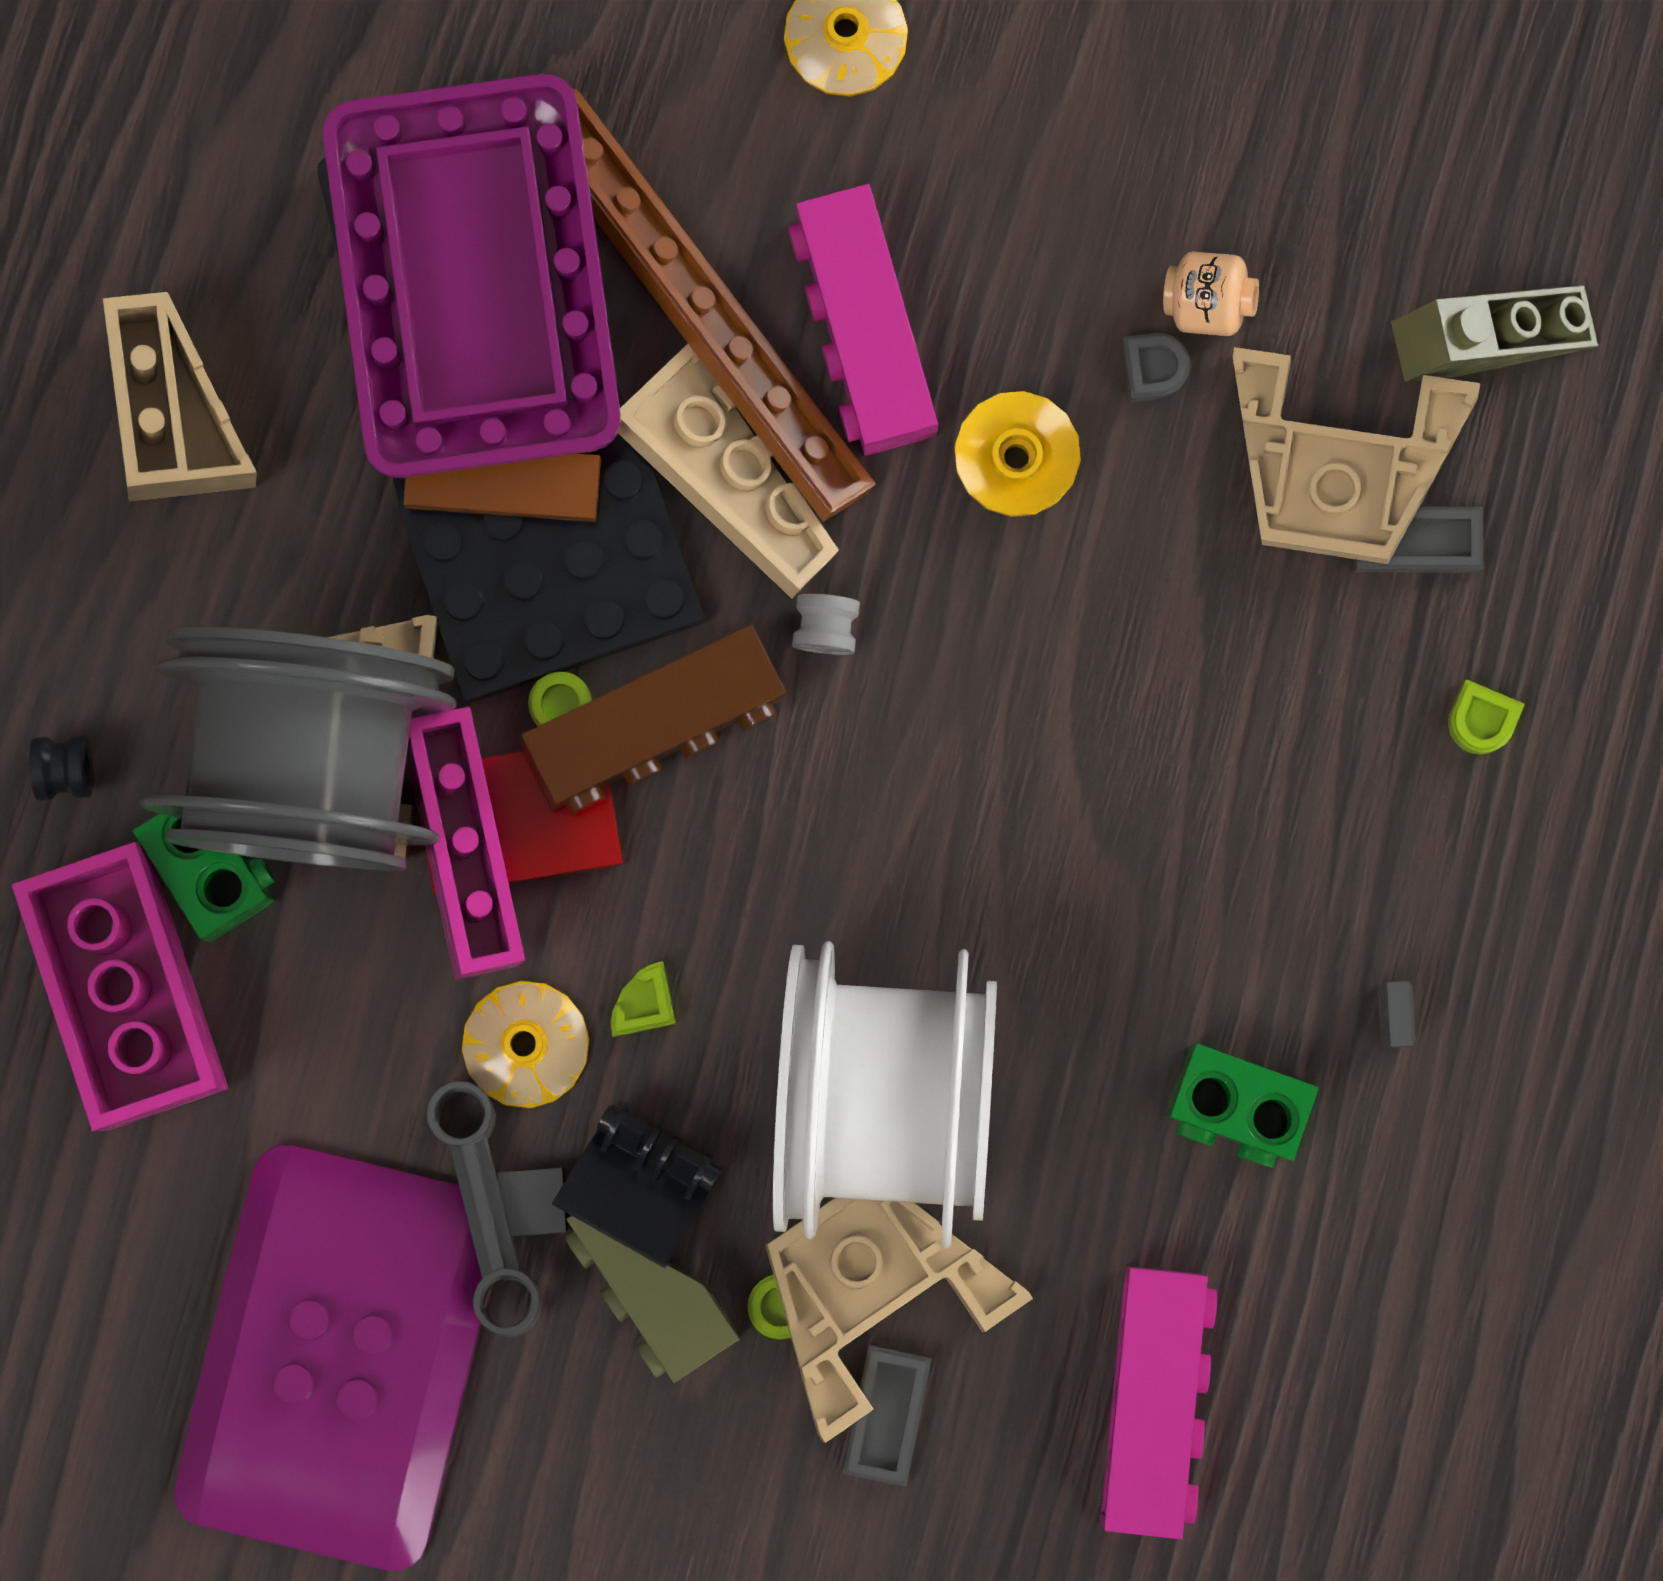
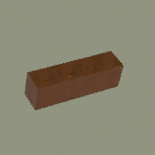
M751 624L521 734L518 745L551 811L553 812L567 805L570 813L575 814L605 799L606 796L602 788L621 778H625L628 786H633L661 772L663 768L659 760L679 750H682L685 758L688 759L717 745L720 740L716 732L739 722L742 730L746 731L777 715L773 705L782 699L786 691Z

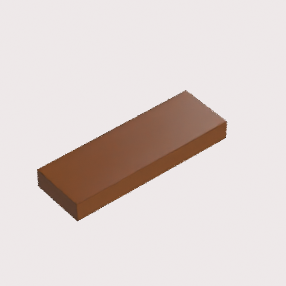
M570 454L407 477L405 480L403 505L407 509L596 522L601 458L600 455Z

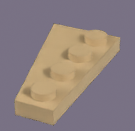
M689 344L676 354L620 408L621 424L618 434L791 599L839 551L795 484L785 482L771 461L773 455L758 435L754 436L737 411L736 406Z

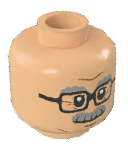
M1188 252L1183 255L1178 266H1169L1164 285L1165 315L1173 316L1176 327L1180 331L1185 333L1231 336L1238 332L1244 316L1254 317L1256 314L1259 299V280L1248 278L1246 264L1240 256Z

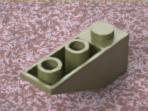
M1584 286L1436 299L1391 321L1405 382L1422 381L1423 375L1441 378L1457 377L1592 349L1598 346Z
M573 1216L566 1219L573 1229L571 1233L565 1236L568 1245L585 1269L596 1264L609 1285L600 1292L619 1322L623 1323L631 1318L644 1337V1340L638 1343L636 1347L656 1378L667 1372L672 1382L676 1383L740 1339V1334L704 1281L671 1263H668L666 1268H663Z

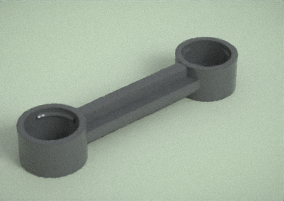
M463 1081L451 1082L442 1086L432 1096L427 1108V1120L433 1134L450 1147L482 1280L474 1293V1311L481 1324L493 1333L503 1337L520 1336L530 1331L538 1322L542 1313L543 1300L535 1282L520 1272L488 1144V1139L496 1124L495 1108L489 1097L476 1085ZM461 1093L473 1094L485 1109L484 1121L476 1133L467 1138L452 1137L446 1134L439 1125L441 1124L440 1114L444 1104L452 1097ZM502 1280L520 1282L531 1293L530 1308L527 1315L520 1322L514 1324L513 1327L497 1325L489 1317L487 1310H485V1300L489 1290Z

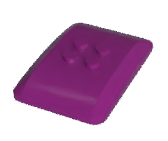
M538 74L351 100L336 106L328 114L324 122L323 141L364 449L372 466L379 473L390 478H407L591 452L604 448L611 443L620 429L621 411L578 104L573 89L565 80L555 75Z
M279 1145L268 1149L259 1157L253 1169L230 1255L176 1477L174 1500L178 1511L186 1520L200 1526L389 1571H400L411 1567L422 1557L428 1543L481 1325L474 1311L473 1298L475 1290L482 1280L459 1184L295 1145Z

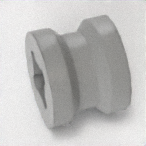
M798 595L796 609L801 614L802 619L801 627L793 634L792 647L822 654H854L856 639L850 633L851 622L859 615L860 602L855 599L835 595Z

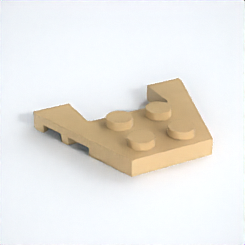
M1234 347L1233 363L1262 545L1388 564L1478 400L1480 383L1423 375L1413 435L1410 438L1386 436L1283 420L1281 416L1291 365V355Z
M834 1198L820 1208L817 1231L814 1238L808 1240L805 1237L802 1220L765 1245L817 1434L823 1443L828 1442L874 1410L839 1358V1350L933 1284L945 1278L982 1332H986L1033 1299L1024 1287L1016 1281H1012L986 1261L984 1256L975 1249L968 1247L953 1234L951 1246L948 1249L943 1248L941 1245L942 1226L935 1218L915 1203Z

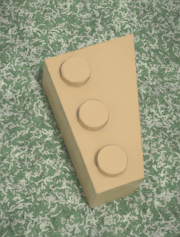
M168 292L103 298L129 502L256 488L257 472L230 422V417L222 401L219 400L203 368V363Z

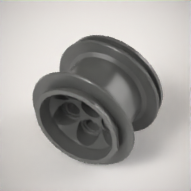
M183 627L168 631L167 644L180 650L179 657L160 661L157 669L166 677L199 686L185 796L147 795L142 797L139 803L146 810L182 818L181 829H168L165 841L191 848L247 857L379 871L406 870L407 859L394 855L395 845H434L440 841V836L435 831L400 823L398 820L412 714L445 713L456 707L457 703L452 696L438 691L439 684L453 681L455 670L451 665L430 657L397 649L296 633L226 627Z

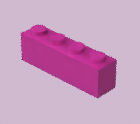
M870 184L796 203L798 223L789 225L788 232L797 263L808 260L815 283L805 285V292L814 322L825 320L832 343L822 345V352L831 382L842 380L849 403L839 405V412L848 442L860 440L863 454L867 456L936 437L938 421Z
M465 707L445 713L440 712L411 718L406 757L422 828L435 831L440 836V841L434 845H426L454 978L459 980L518 967L525 961L471 709L470 707Z
M1125 1266L1100 1514V1526L1104 1531L1183 1540L1184 1523L1195 1524L1198 1507V1485L1188 1484L1190 1458L1201 1459L1205 1433L1204 1420L1194 1419L1197 1393L1207 1394L1211 1372V1355L1201 1354L1203 1328H1214L1217 1310V1290L1207 1289L1208 1276L1203 1274Z

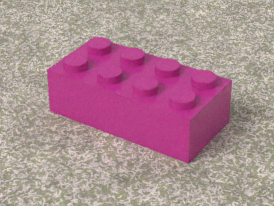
M133 842L11 884L92 1131H109L229 1089L157 870L141 844Z

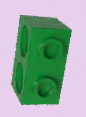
M160 813L133 830L136 838L201 940L213 942L276 902L267 888L275 882V879L262 858L202 849L194 853H185L180 845L165 841L168 829H181L182 818ZM225 873H236L242 883L241 895L233 905L219 907L212 897L213 884L219 876Z
M1196 1043L1189 1047L1165 1117L1180 1122L1176 1134L1212 1147L1216 1136L1240 1144L1236 1156L1273 1169L1277 1158L1285 1161H1294L1319 1087ZM1203 1079H1212L1218 1082L1225 1092L1224 1107L1218 1114L1211 1117L1198 1112L1192 1101L1193 1090ZM1268 1100L1280 1105L1286 1116L1283 1131L1271 1139L1262 1136L1256 1130L1253 1121L1257 1107Z

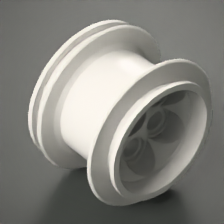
M826 941L822 945L820 960L805 959L804 946H792L785 991L776 1105L773 1170V1224L775 1231L785 1232L788 1219H803L805 1237L808 1240L814 1238L817 1231L820 1202L824 1197L942 1204L941 1245L946 1249L951 1246L953 1205L973 1206V1220L983 1221L997 981H987L986 994L966 993L969 956L966 949H962L958 955L956 992L837 985L834 979V945L830 941Z

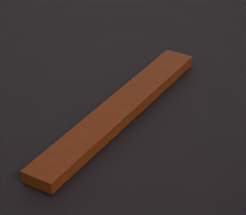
M577 88L573 90L578 104L594 220L819 518L825 522L867 495L875 487L876 483Z

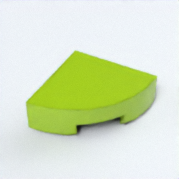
M663 961L641 969L623 987L612 1011V1037L676 1025Z

